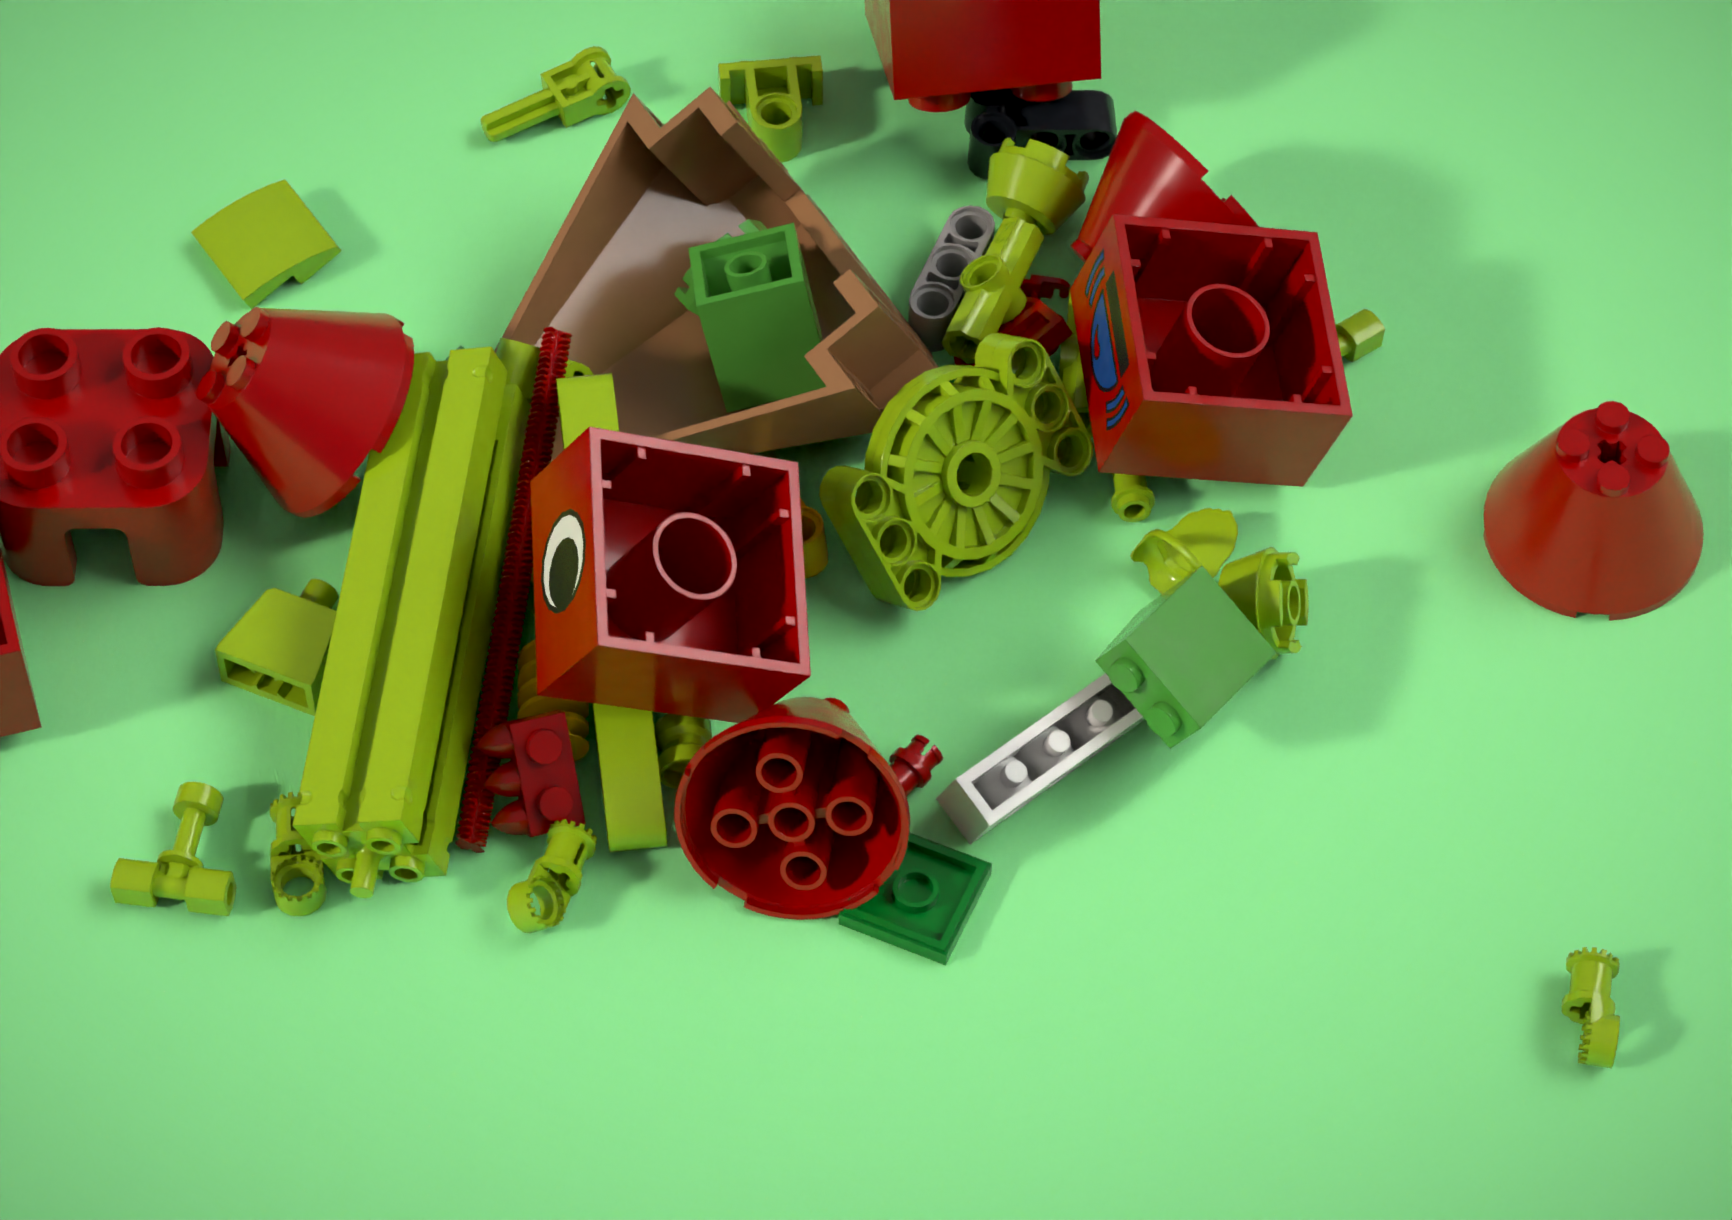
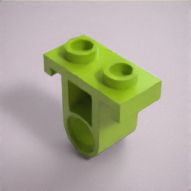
M821 55L718 64L719 96L725 103L730 101L733 105L746 104L748 125L759 139L761 138L781 163L795 158L802 149L801 99L811 98L812 106L823 105Z

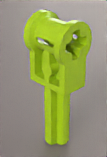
M589 47L577 53L571 61L541 73L543 90L482 116L480 119L484 134L491 142H498L558 115L567 128L596 114L606 115L618 110L627 102L631 88L625 78L616 75L611 67V58L604 48Z

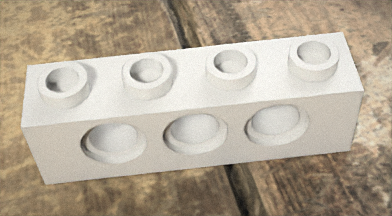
M1105 673L957 777L936 800L971 845L1136 727L1144 718L1125 695L1112 684Z

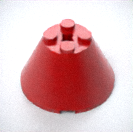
M1134 111L1124 118L1079 236L1070 247L1085 263L1113 214L1259 226L1232 195L1227 199H1220L1201 179L1209 171L1189 151L1150 118L1138 111Z
M254 307L235 324L226 321L215 332L211 341V350L215 352L208 372L203 376L198 385L197 398L209 406L276 502L284 510L303 518L313 517L329 510L344 499L361 481L360 477L354 475V473L370 450L373 449L381 454L401 415L409 392L414 368L413 338L403 333L402 327L405 323L387 313Z
M1606 401L1601 403L1598 408L1586 410L1575 415L1506 464L1492 482L1484 505V541L1490 558L1501 575L1513 588L1534 603L1550 611L1576 618L1577 612L1609 615V621L1623 620L1649 613L1663 606L1678 595L1688 584L1696 570L1703 547L1704 532L1701 514L1670 452L1669 444L1650 422L1635 413L1629 412L1624 404L1616 401Z
M789 698L773 704L717 734L694 754L686 766L675 798L674 821L681 848L694 870L713 889L718 884L729 893L745 900L744 908L772 917L797 920L818 919L838 915L843 909L857 908L878 894L879 887L892 875L895 869H899L907 850L910 833V812L904 789L890 765L855 719L849 714L847 705L836 698Z

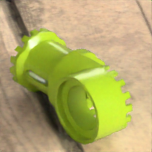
M288 792V797L281 794L279 799H275L273 803H270V817L276 823V840L271 843L270 880L276 905L282 912L290 916L312 914L322 906L327 893L323 861L321 860L322 855L315 852L292 826L294 816H291V810L296 809V805L301 803L302 794L298 792L297 796H294L293 792ZM296 844L301 845L300 852L296 851ZM306 877L315 883L311 891L301 896H291L283 891L286 883L293 878Z
M563 819L561 823L557 820L554 824H551L548 830V847L544 856L535 861L527 880L518 882L510 888L507 896V910L514 925L522 932L534 933L559 925V922L564 919L563 915L566 913L571 896L577 894L580 889L581 870L585 860L593 857L596 850L597 837L596 835H591L593 831L590 828L584 830V824L580 823L579 827H575L576 822L571 820L570 824H568L566 819ZM532 893L538 899L540 916L534 913L536 912L535 907H531L530 903H533V898H530V895Z
M1583 947L1582 952L1574 950V953L1570 952L1566 958V970L1571 973L1569 994H1566L1562 999L1561 1009L1562 1013L1569 1017L1571 1021L1583 1024L1581 1029L1583 1035H1580V1040L1583 1041L1582 1044H1579V1050L1584 1052L1578 1053V1063L1612 1069L1618 1044L1620 1016L1615 1015V1002L1610 998L1612 979L1618 975L1620 963L1617 957L1612 958L1611 952L1607 954L1605 949L1597 953V947H1592L1591 952L1588 951L1587 947Z

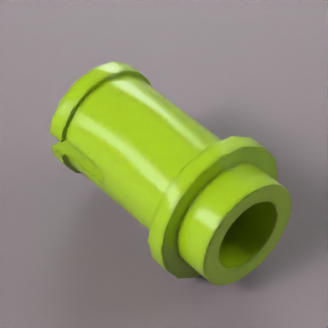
M1112 473L1115 493L1111 498V506L1114 512L1126 522H1139L1146 519L1155 505V496L1152 490L1147 487L1146 476Z

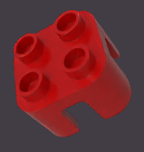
M161 327L149 329L39 328L25 333L0 354V547L7 566L15 575L29 583L41 586H69L75 581L77 556L70 532L71 529H117L124 532L127 536L136 579L139 583L146 586H171L190 581L201 575L214 563L222 546L224 528L223 511L214 467H229L230 441L228 433L209 406L199 400L196 395L198 385L203 376L208 372L213 359L211 351L201 340L183 331Z

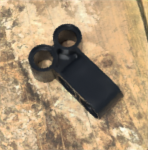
M1010 88L970 92V101L966 104L964 125L966 131L970 134L967 163L970 171L975 176L988 180L990 156L997 153L1003 141L1009 137L1015 142L1014 146L1023 148L1026 147L1029 139L1045 143L1070 156L1068 160H1097L1108 157L1117 138L1114 101L1109 94L1102 91L1072 90L1068 95L1060 99L1036 102L1020 99L1012 94Z

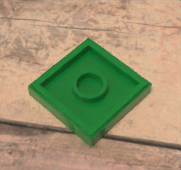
M909 833L907 850L899 869L894 870L892 875L879 887L878 894L857 908H844L843 911H840L839 925L946 966L991 876L992 863Z

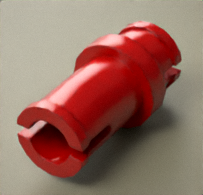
M915 735L906 748H897L889 758L890 767L898 777L906 797L916 787L923 788L931 780L932 775L930 771L943 760L940 750L935 745L925 755H921L924 751L923 748L930 741L922 735Z

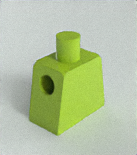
M311 579L300 596L277 588L266 590L215 648L221 681L315 716L336 616V610L332 609L339 597L336 589L323 580Z

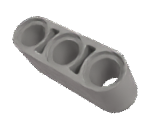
M963 206L952 212L910 293L908 323L930 352H938L945 349L941 342L966 293L959 280L962 271L973 260L986 254L994 238L995 222L993 216L979 206Z

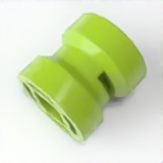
M666 714L658 719L655 724L656 746L662 751L658 757L660 781L664 785L678 789L686 766L694 754L712 738L711 721L709 719Z

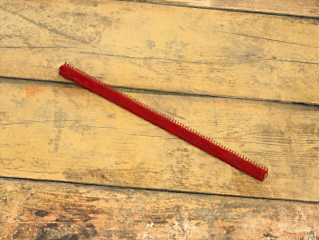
M552 326L543 328L545 333L542 334L543 340L541 341L539 364L537 365L536 377L534 379L536 383L533 385L535 389L532 391L534 395L531 397L532 402L530 403L531 408L529 409L530 414L528 415L529 420L527 421L528 426L525 433L526 439H524L525 445H523L524 451L522 452L523 457L520 464L521 470H519L520 476L517 479L519 482L516 484L518 488L515 490L516 495L514 496L516 501L513 502L514 508H512L513 514L511 518L513 520L510 521L508 545L505 548L507 552L504 554L506 558L503 560L505 564L502 566L504 571L501 572L503 577L500 578L501 584L499 588L501 590L498 591L496 616L493 618L495 622L492 624L494 629L491 630L493 635L490 636L492 642L489 643L491 647L488 649L489 655L487 659L489 661L486 662L487 668H485L487 674L483 677L485 679L482 682L484 687L481 688L483 694L480 695L482 700L479 701L481 707L478 708L480 713L477 714L479 720L476 721L477 727L474 729L477 733L473 735L475 738L472 741L474 747H471L473 753L470 754L472 760L469 761L471 766L468 767L470 773L467 774L468 780L465 781L468 786L464 787L467 793L463 794L465 800L462 801L464 806L461 807L463 813L460 814L462 820L458 822L461 826L457 828L460 833L456 834L459 840H456L455 844L458 847L466 850L470 849L476 853L485 852L481 847H486L487 841L485 840L488 837L489 831L487 830H489L490 826L489 820H491L490 817L492 815L490 813H492V803H494L495 796L493 792L484 787V783L489 775L500 766L499 763L501 762V758L484 754L477 749L476 745L481 737L491 728L507 722L506 717H508L510 697H512L511 691L513 690L512 684H514L513 678L515 677L514 671H516L515 665L517 664L516 658H518L519 654L517 652L520 648L518 645L521 642L522 626L524 625L523 619H525L524 613L526 612L525 606H527L526 600H528L529 581H531L533 571L531 569L533 568L530 481L552 459L550 455L553 453V450L551 448L554 447L552 442L555 441L553 436L556 435L554 430L557 429L556 423H558L556 417H559L557 412L559 411L556 378H565L563 375L566 374L564 368H567L565 362L568 361L567 356L569 355L568 350L571 343L569 338L572 337V334L561 330L558 331Z

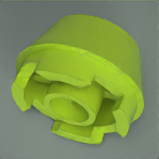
M1010 137L1006 138L999 151L990 156L986 194L987 206L1002 220L1019 216L1023 221L1035 224L1043 235L1055 233L1085 202L1084 190L1089 181L1088 173L1086 171H1079L1078 174L1065 166L1070 156L1050 145L1029 139L1026 147L1023 148L1014 146L1015 142Z
M1274 547L1266 548L1227 563L1221 571L1218 582L1223 591L1276 651V654L1271 659H1276L1280 654H1295L1300 651L1302 646L1299 640H1294L1296 626H1306L1308 624L1309 611L1307 580L1295 579L1292 566L1298 565L1300 559L1298 554L1295 552H1278Z

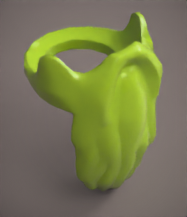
M1204 508L1188 513L1177 525L1168 531L1155 529L1148 532L1132 551L1130 557L1134 562H1143L1147 566L1151 586L1163 594L1201 566L1214 578L1234 551L1238 536V525L1232 511H1222L1219 508Z

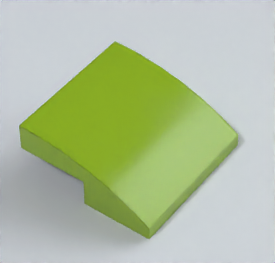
M285 179L269 184L236 200L191 231L241 299L251 309L291 276H294L300 284H303L342 251Z

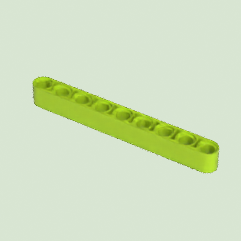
M612 373L556 378L563 450L589 426L619 431ZM592 703L609 853L666 847V825L652 711Z

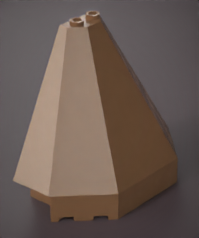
M711 87L707 88L666 124L633 93L502 338L540 348L542 346L541 341L543 340L542 334L545 333L543 328L552 326L558 331L561 330L572 334V337L569 338L571 339L570 349L568 350L569 355L567 356L569 360L584 364L590 368L594 375L612 373L619 432L748 454L872 433L887 403L905 384L923 372L939 367L933 360L930 350L822 210L808 194H805L788 173L786 167L761 138L759 139L730 101L725 103ZM747 219L761 221L767 229L794 223L823 340L805 354L804 357L827 387L747 410L741 409L727 413L700 318L697 314L689 311L674 295L678 287L689 288L682 280L686 271L691 267L688 248L715 242L727 233L732 237L744 235L745 233L738 226ZM560 415L556 417L558 423H556L557 429L554 430L556 435L553 436L555 441L552 442L554 447L551 448L553 453L550 455L552 456V459L549 461L550 463L563 451Z

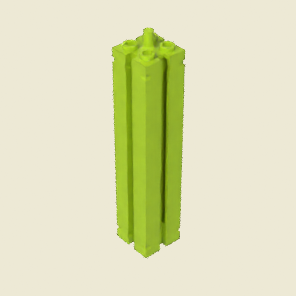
M492 346L450 350L449 359L444 361H436L430 352L414 353L411 384L398 422L381 454L371 449L368 456L299 791L302 794V801L299 805H296L292 825L315 852L322 855L321 860L340 881L351 884L350 893L359 898H370L373 896L376 879H382L384 870H389V874L393 878L405 882H417L422 880L423 877L446 876L450 858L447 847L453 841L500 578L502 576V566L504 565L505 548L509 538L508 533L510 532L509 527L511 526L510 521L513 514L512 508H514L515 490L518 488L516 484L519 482L517 479L520 476L519 470H521L523 445H525L524 439H526L524 431L528 426L527 421L529 420L528 415L531 408L517 384L506 385L508 371Z

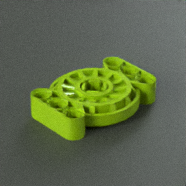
M991 333L984 337L977 347L975 366H941L925 371L905 384L887 403L873 428L865 455L864 470L846 465L835 466L823 477L820 484L819 497L823 508L873 596L885 603L914 611H922L931 607L938 599L941 590V575L946 577L972 576L992 569L1011 556L1028 537L1041 513L1049 487L1050 472L1066 476H1077L1084 472L1093 456V443L1041 343L1030 338L1003 333ZM956 379L954 383L949 382L950 380Z

